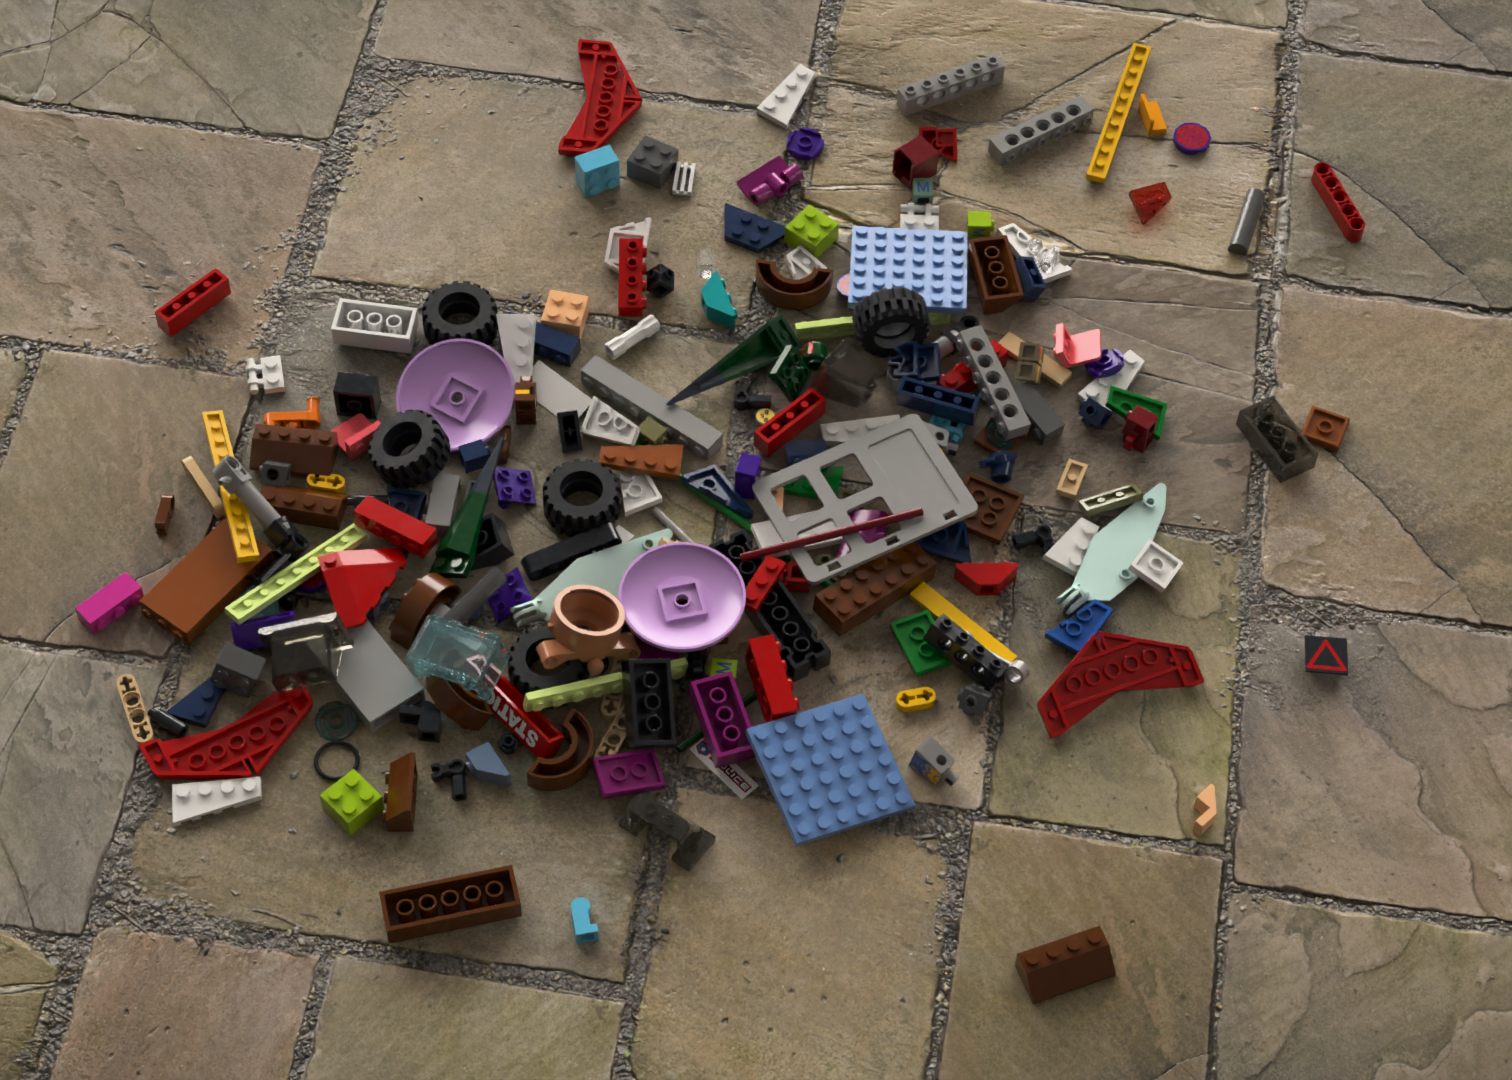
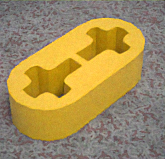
M331 473L330 476L319 475V477H315V474L307 476V485L310 489L340 494L346 489L345 479L341 475Z
M929 687L904 690L897 694L895 705L901 712L928 709L934 705L936 693ZM923 695H926L929 700L926 701ZM902 699H906L908 704H905Z

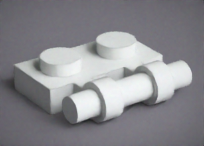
M914 203L900 205V212H908V214H900V228L939 230V216L931 215V213H939V206L931 205V203H925V205H914ZM914 212L925 213V215H914Z
M280 355L260 358V365H256L253 358L247 359L245 369L249 377L247 385L251 394H257L260 388H264L265 394L285 392ZM262 374L263 378L258 379L256 375Z

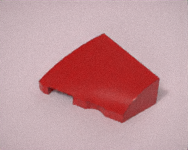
M919 127V135L939 152V156L957 162L956 128Z

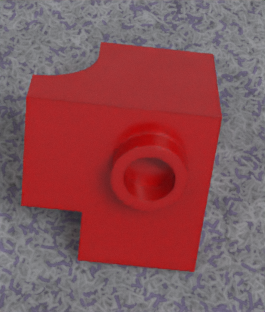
M791 560L788 567L785 568L779 577L790 592L810 593V584L806 581L796 562Z

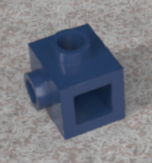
M1090 397L1081 403L1080 411L1078 412L1083 417L1081 421L1090 427L1095 425L1100 429H1103L1113 414L1112 411Z

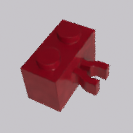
M1139 405L1133 411L1130 410L1124 419L1126 424L1122 430V433H1124L1122 442L1125 443L1123 448L1128 451L1134 448L1143 453L1153 441L1158 416Z

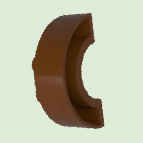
M756 259L755 281L758 291L769 303L784 309L802 310L819 304L828 296L833 285V270L814 267L812 273L807 277L792 280L779 274L776 269V262Z
M430 573L422 579L418 578L414 582L412 589L401 597V605L389 626L391 640L412 651L424 637L426 624L433 612L442 604L450 607L461 594V588L437 573Z
M448 649L428 670L426 674V690L434 701L436 709L443 712L463 729L479 731L493 713L485 698L473 694L461 682L459 674L465 659L460 649Z
M573 708L562 723V734L565 736L564 739L570 744L569 750L564 755L555 759L538 757L527 772L529 787L542 791L566 789L578 783L592 766L591 760L594 758L593 731L588 720L578 710Z

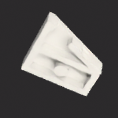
M801 245L786 255L793 280L807 277L812 273L814 267L827 269L825 265Z

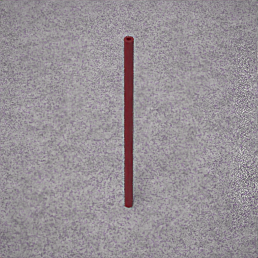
M921 507L741 553L740 558L743 562L767 556V554L771 555L923 516V510Z

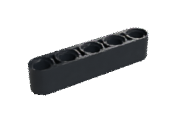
M605 523L528 554L522 558L521 565L530 581H537L567 569L577 558L592 554L594 549L596 552L603 550L602 545L607 549L622 544V539L613 523Z

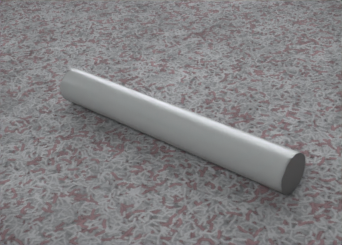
M658 507L652 510V514L668 529H671L678 539L682 542L695 543Z

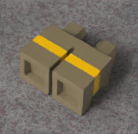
M1020 342L1019 361H1017L1015 379L1019 380L1020 383L1040 384L1045 352L1041 344Z

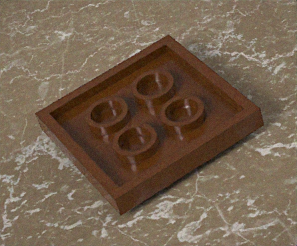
M968 472L963 483L976 501L978 511L975 515L962 521L966 522L968 533L1000 545L1024 500V495ZM954 513L947 515L950 518L956 516Z

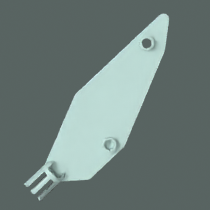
M1157 484L1143 496V500L1135 502L1093 536L1072 586L1054 600L1057 605L1062 603L1060 608L1063 611L1067 610V615H1070L1086 601H1093L1094 599L1098 601H1111L1138 578L1128 568L1148 540L1153 541L1165 512L1167 490L1165 484Z
M667 528L577 558L534 600L510 608L511 613L514 614V620L518 621L516 623L517 627L538 620L549 622L556 596L563 589L573 585L596 586L608 591L618 599L619 585L629 565L644 552L659 546L658 543L661 537L670 540L673 536L672 530Z

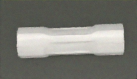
M654 315L647 316L630 330L604 344L606 354L610 359L615 360L644 338L650 337L659 331V321Z

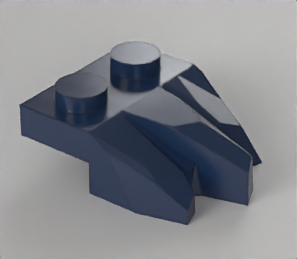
M917 341L902 342L893 348L899 355L889 358L887 362L889 367L896 368L893 376L899 378L905 376L923 382L940 380V347L938 342L918 345Z

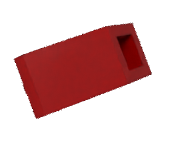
M955 563L954 579L976 596L998 595L1016 578L1018 563Z

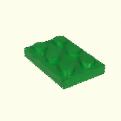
M929 610L890 623V629L916 677L952 664L923 640V637L934 622Z

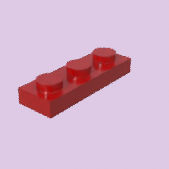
M767 554L745 588V609L754 613L758 611L785 570L786 562Z

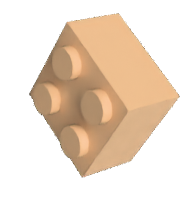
M550 290L541 323L576 336L581 341L589 314V296Z

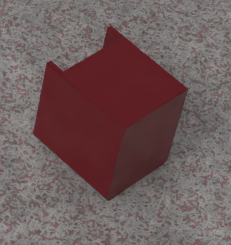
M919 135L894 150L892 173L910 190L912 189L913 178H930L937 174L939 152Z

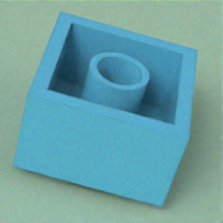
M610 144L575 157L576 183L585 198L620 185L619 159Z

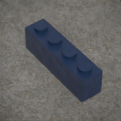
M536 322L534 354L541 358L555 361L560 365L571 367L581 351L580 338Z
M903 376L897 390V405L973 426L979 412L980 397Z

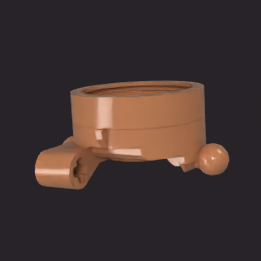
M573 585L560 591L555 598L549 623L547 624L548 630L552 632L556 639L543 641L536 648L543 667L553 669L568 660L579 659L582 663H588L587 668L591 674L597 675L603 671L604 663L602 659H605L607 656H616L625 661L637 659L641 651L633 634L621 633L625 620V611L620 601L608 591L591 585ZM576 625L589 627L593 631L583 630L576 627Z

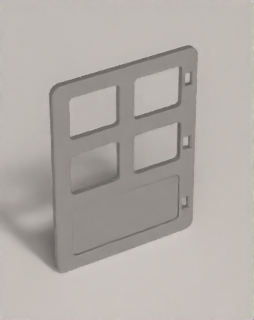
M916 414L904 416L759 479L752 485L754 495L783 543L799 539V534L829 521L833 522L837 529L854 525L848 513L877 500H883L892 515L922 507L923 516L897 522L901 528L900 531L870 544L865 543L859 532L842 536L851 552L820 566L814 564L804 546L788 550L806 581L811 585L822 583L975 515L978 511L976 501L921 418ZM853 456L857 459L873 486L840 500L836 497L821 470ZM806 478L822 503L823 508L794 521H788L771 492L798 479ZM952 513L956 515L955 517L948 520H945L944 518L945 516ZM895 538L898 540L897 543L887 546L886 542ZM839 564L840 568L829 572L828 568Z

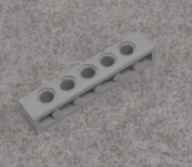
M997 54L900 87L897 92L896 104L902 113L907 116L1003 82L1005 65Z
M1080 95L990 138L988 152L1000 166L1010 163L1014 159L1027 155L1029 152L1041 148L1053 140H1058L1060 137L1072 133L1082 126H1087L1092 122L1094 108Z
M982 325L960 331L956 340L957 349L962 352L967 368H970L973 381L980 388L981 397L986 401L989 413L997 423L998 432L1003 435L1005 441L1027 434L1031 423Z

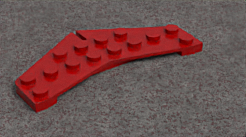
M578 40V55L587 99L566 136H563L558 149L559 155L578 156L603 147L642 107V98L617 51L610 42Z
M1099 631L1097 635L1094 633L1038 700L1037 708L1049 738L1052 739L1063 734L1119 691L1194 687L1203 684L1205 681L1192 650L1187 646ZM1097 635H1098V637H1099V639H1100V642H1101V644H1102V647H1103L1104 651H1103L1102 648H1101V645H1100V643H1099V640H1098V638H1097Z
M298 673L286 678L279 684L280 687L238 721L219 730L166 741L157 739L139 745L140 751L154 777L160 780L253 777L246 764L247 762H250L258 777L313 708L312 697Z

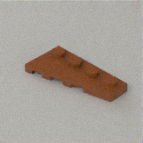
M684 444L601 447L599 462L603 464L604 468L607 466L611 470L679 480Z

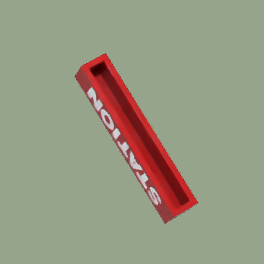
M482 654L466 659L459 675L461 682L473 694L485 698L492 713L537 758L549 759L556 756L565 736L539 711L525 712L523 708L524 696Z

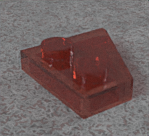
M1165 181L1129 192V197L1142 225L1155 216L1172 198Z

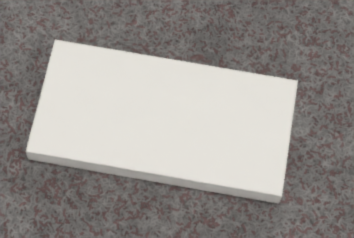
M815 511L792 515L786 518L788 521H794ZM770 520L751 524V531L759 549L783 543ZM829 521L799 534L798 538L835 530L837 527L833 522ZM841 536L804 547L808 551L841 544L843 538ZM786 550L771 554V556L780 557L789 555L790 552Z

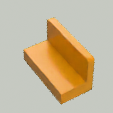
M1141 94L1138 110L1147 135L1166 134L1167 127L1157 101L1148 102L1145 94Z

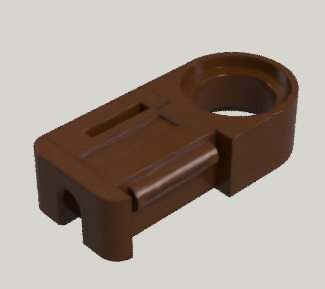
M504 425L500 430L499 440L503 437L505 443L498 461L499 464H507L512 435L511 425Z
M163 494L155 520L157 534L168 535V528L175 506L174 495Z

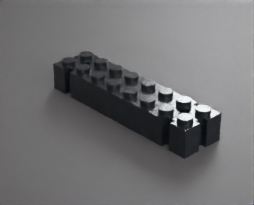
M742 529L731 534L729 541L725 542L721 539L708 547L722 553L736 566L746 588L765 557L741 561V553L758 549V547L752 548L753 540L746 530ZM780 578L756 613L744 609V612L761 636L773 634L775 641H779L781 659L785 660L787 673L793 682L808 676L809 669L811 668L818 671L830 665L831 650L823 639L817 640V630Z

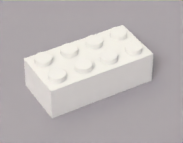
M340 298L331 327L333 344L411 354L419 325L418 309Z

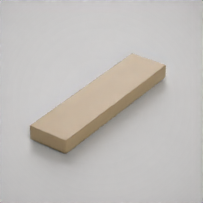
M1009 331L998 343L1008 350L1009 356L1019 361L1020 342L1025 341ZM1044 354L1041 377L1061 388L1072 377V372Z

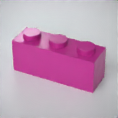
M125 572L75 607L77 617L94 635L98 631L104 630L115 619L122 617L133 606L139 605V601L144 597L142 587Z

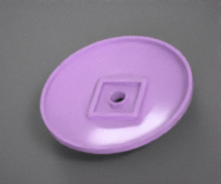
M449 339L435 343L421 351L404 369L396 391L397 412L404 413L405 410H413L414 412L415 410H422L430 413L448 436L450 452H459L458 446L482 439L484 444L492 439L508 421L515 403V381L507 362L490 346L471 339ZM456 395H462L463 399L460 402H453V398Z
M674 542L663 544L644 552L629 565L619 585L618 600L625 611L624 621L626 625L642 641L662 650L691 652L717 644L736 628L744 613L746 589L739 570L722 553L697 543ZM679 599H685L688 601V603L685 605H679L677 601Z

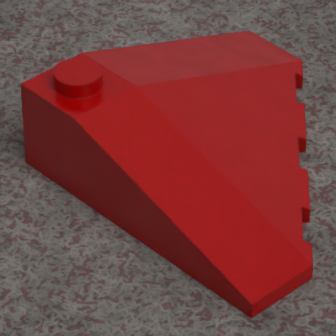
M401 548L336 551L317 557L323 581L343 632L361 627L366 623L367 617L365 615L370 609L373 611L382 600L380 595L383 590H389L396 581L395 574L399 568L403 570L406 567L407 561Z

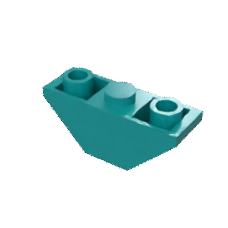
M715 271L701 290V305L708 319L734 328L735 319H738L737 310L735 307L732 308V299L730 293L725 291L724 279L720 278L718 271Z

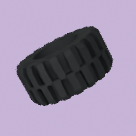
M453 281L452 284L445 283L441 285V288L437 287L432 291V295L429 294L422 306L423 329L428 343L433 345L449 339H471L489 346L492 340L495 339L498 330L496 317L498 312L494 297L485 288L481 289L480 285L475 283L472 285L468 281H463V283ZM456 313H468L476 317L473 321L462 325H454L445 321L447 317Z
M899 287L883 288L881 291L872 292L870 296H865L862 302L857 304L852 315L859 346L874 356L894 357L897 353L893 348L902 342L917 341L918 345H921L927 339L931 330V322L924 298L916 291H910V289L905 287L902 289Z
M405 410L404 413L398 412L392 418L388 417L385 419L386 422L381 423L377 427V432L373 433L372 441L369 442L368 447L370 462L382 479L392 487H400V489L416 488L419 484L424 485L428 483L429 479H434L438 475L439 470L442 471L445 467L444 463L448 461V453H450V440L437 420L430 413L422 410H415V412L413 410ZM419 442L417 447L410 453L399 456L405 448Z
M574 459V462L569 463L567 461L562 463L561 467L557 466L553 469V473H549L546 477L542 493L544 515L551 527H556V531L563 534L565 532L566 536L573 537L605 523L615 524V520L619 518L621 487L617 476L614 473L612 474V470L606 466L604 468L602 463L598 461L594 463L590 459H585V461ZM577 491H589L599 497L595 503L588 506H574L564 500L568 495Z
M544 625L538 626L536 630H533V628L527 630L526 635L521 634L517 638V642L512 644L508 653L510 683L524 697L525 693L589 679L588 663H582L579 659L566 661L565 663L568 667L555 676H540L529 669L534 662L540 659L536 651L537 646L543 641L556 639L547 627L544 628Z

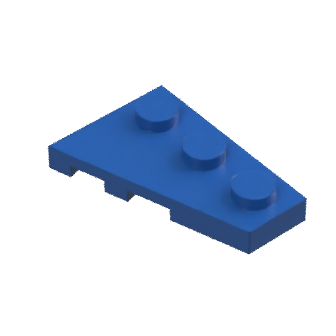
M1094 599L1078 610L1074 616L1062 621L1058 627L1047 631L1044 638L1076 655L1094 633L1097 635V632L1102 629L1112 615L1113 609Z

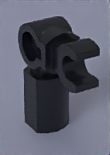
M739 380L735 382V409L739 411H744L748 407H751V409H771L772 395L752 394L749 396L750 381H747L746 386L743 387L739 385Z
M1040 525L1034 532L1031 530L1012 536V543L1016 550L1035 545L1037 542L1043 547V556L1054 545L1051 536L1052 531L1047 525Z
M701 650L687 652L691 681L705 678Z
M454 759L450 763H446V765H441L440 763L431 764L432 771H439L436 774H431L432 780L440 781L444 777L451 778L452 799L454 801L466 800L465 776L467 771L464 762L461 759Z

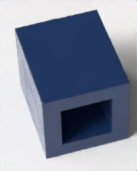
M482 439L458 446L459 458L466 473L484 468L488 458L491 456L489 447L484 446Z

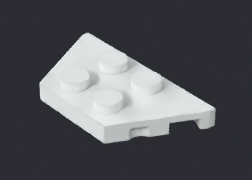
M645 218V221L636 224L631 222L625 226L610 228L604 260L606 267L619 274V238H643V246L648 245L651 218Z

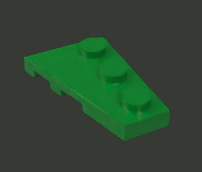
M1110 386L1105 406L1124 419L1130 410L1133 411L1137 405L1157 415L1158 420L1154 439L1158 441L1161 437L1168 404Z
M844 466L827 467L821 470L836 497ZM801 478L782 486L786 495L819 500L806 478Z

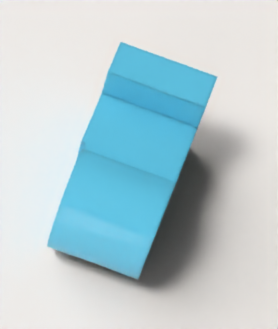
M583 897L574 899L571 903V916L576 944L598 941L597 923L590 924V902Z

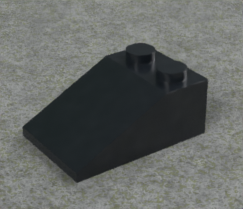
M493 512L482 519L475 561L470 571L497 565L515 555L505 523Z

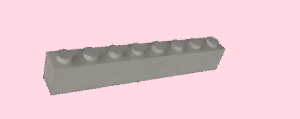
M595 355L581 369V382L584 386L595 390L600 396L608 398L616 406L624 408L636 418L638 417L643 421L648 417L652 418L667 428V437L674 439L678 444H684L683 447L690 449L698 457H703L709 461L723 446V433L676 404L667 406L668 399Z

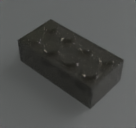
M1274 396L1239 411L1236 426L1280 483L1314 468L1318 456L1317 451Z

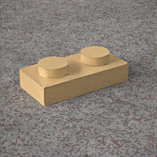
M1069 459L1057 486L1056 494L1075 500L1086 474L1088 464Z

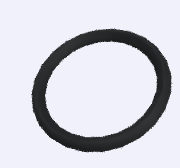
M340 740L324 744L318 749L314 757L315 770L321 777L329 781H338L343 777L326 775L319 768V756L330 746L343 745L351 749L355 755L353 768L357 770L359 767L360 756L357 749L352 744Z

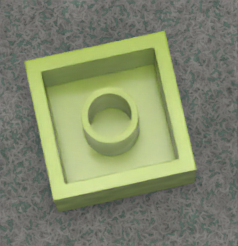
M808 205L785 227L784 242L793 248H797L800 245L803 246L817 259L838 239L839 223L811 205Z
M354 768L320 794L322 808L350 836L384 810L382 796Z

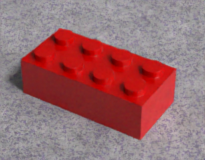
M773 634L749 639L745 655L746 665L765 723L797 714V710L800 709L797 697L794 698L792 693V680L788 679L786 675V662L780 656V643L775 641Z

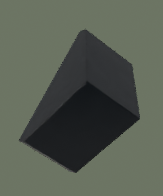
M577 410L558 412L557 424L562 452L583 450Z

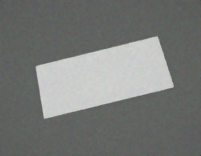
M540 360L533 366L532 379L533 382H536L537 402L556 416L558 412L577 410L579 418L591 404L592 399Z

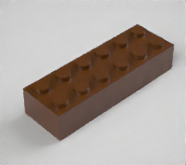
M914 541L867 562L815 594L812 610L841 637L911 593L923 581L927 583L932 580L937 563Z
M512 865L379 892L389 944L522 916L521 903Z

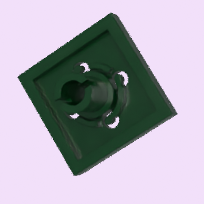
M786 345L774 367L769 369L768 376L771 378L770 380L776 382L788 401H795L812 372L793 345Z

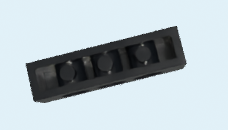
M944 613L932 623L923 637L924 641L974 682L983 686L984 690L988 692L1000 681L1008 669L1005 663Z

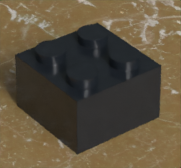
M338 372L333 389L337 415L353 417L362 413L367 419L377 420L381 404L378 376Z

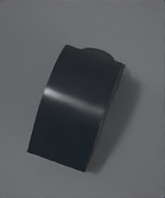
M423 700L422 707L400 705V723L418 725L419 741L440 743L443 730L441 713L432 702Z

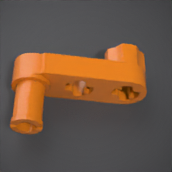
M314 396L307 399V411L268 412L263 416V424L317 429L321 425L320 399Z

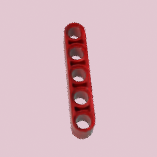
M1324 162L1317 163L1314 166L1311 177L1314 188L1345 238L1353 243L1359 242L1364 232L1365 221L1330 165Z

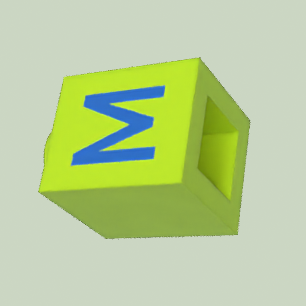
M968 211L966 221L968 238L990 237V232L994 231L995 224L994 220H991V212Z
M712 658V665L707 666L706 678L732 671L736 682L738 660Z

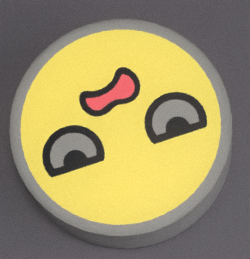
M768 408L758 410L755 415L756 424L759 427L775 416L774 411Z

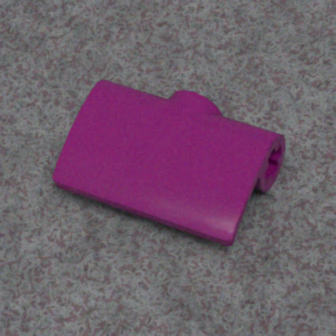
M779 155L738 180L737 185L754 205L759 206L774 196L782 197L785 195L790 186L803 179V172L796 164L789 167Z
M863 509L852 511L850 519L853 524H858L889 515L880 510ZM888 525L860 531L859 533L865 543L870 544L886 537ZM844 539L842 540L837 558L851 552Z

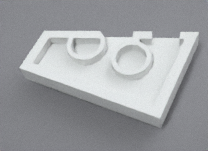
M1081 517L1041 559L1076 577L1093 536L1097 534L1099 526Z

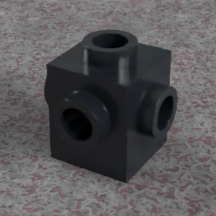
M661 263L647 271V291L660 299L674 291V271Z

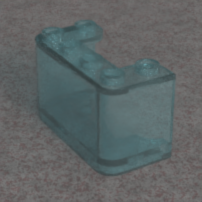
M434 613L433 615H427L404 658V662L413 676L423 679L424 675L429 677L432 674L461 684L467 691L471 689L479 692L478 698L488 701L510 656L497 634L492 632L487 634L474 626L469 628L456 620L448 621Z

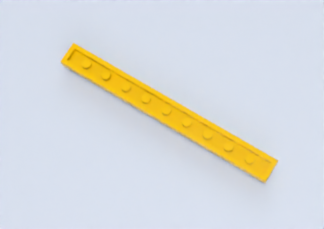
M1133 43L1086 174V179L1103 184L1105 182L1151 52V47Z
M222 410L202 412V420L214 468L226 455L234 457ZM219 485L238 563L259 561V552L247 507L235 494L230 495L223 486Z

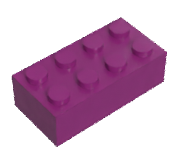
M732 671L691 681L688 693L715 768L756 758L745 733L746 729L752 726Z

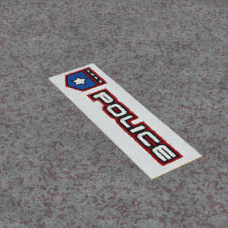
M705 738L689 749L741 799L745 798L759 786L736 763L715 768Z

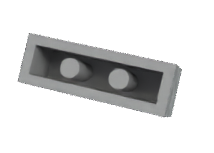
M437 473L438 475L434 478V481H430L429 493H431V496L426 499V510L428 511L427 515H423L422 522L436 528L437 536L444 537L455 519L461 483L459 475Z

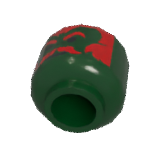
M811 341L804 345L802 359L811 371H819L827 365L828 349L826 345L819 341Z

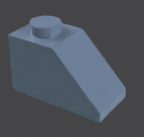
M489 742L465 753V767L470 775L473 773L478 781L506 787L511 785L509 772Z

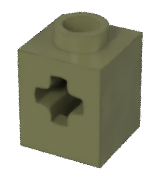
M648 417L638 426L641 430L637 442L641 445L667 444V428L652 418Z

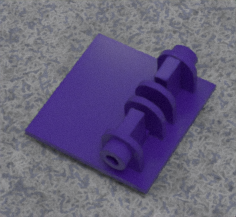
M496 467L493 480L496 484L495 490L498 496V505L502 509L508 508L511 502L537 504L530 471Z
M518 568L505 575L507 582L488 599L498 623L512 614L510 611L511 607L532 600Z

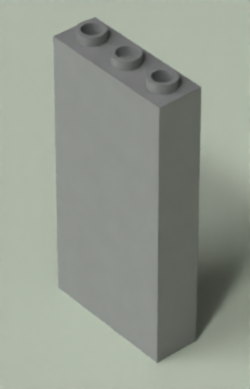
M333 613L330 616L323 617L315 625L305 628L299 634L302 647L319 664L322 672L371 733L397 718L400 705H418L425 700L424 688L368 620L361 627L343 632L336 613Z

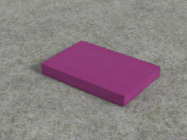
M654 748L594 757L591 760L602 799L661 790L666 787Z

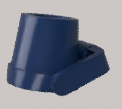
M1007 451L993 452L989 455V458L979 461L980 468L990 467L992 481L1007 483L1012 478L1017 454Z

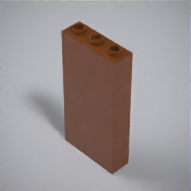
M224 518L139 601L142 609L141 613L147 619L152 618L163 630L172 632L177 640H183L190 645L225 610V607L230 605L249 586L250 581L246 576L253 574L256 577L274 559L271 553L272 549L255 538L259 552V561L238 563L227 518Z

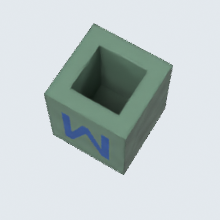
M913 178L912 200L914 205H925V203H931L932 205V178Z

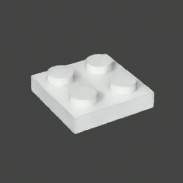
M1149 539L1128 570L1162 593L1183 562Z

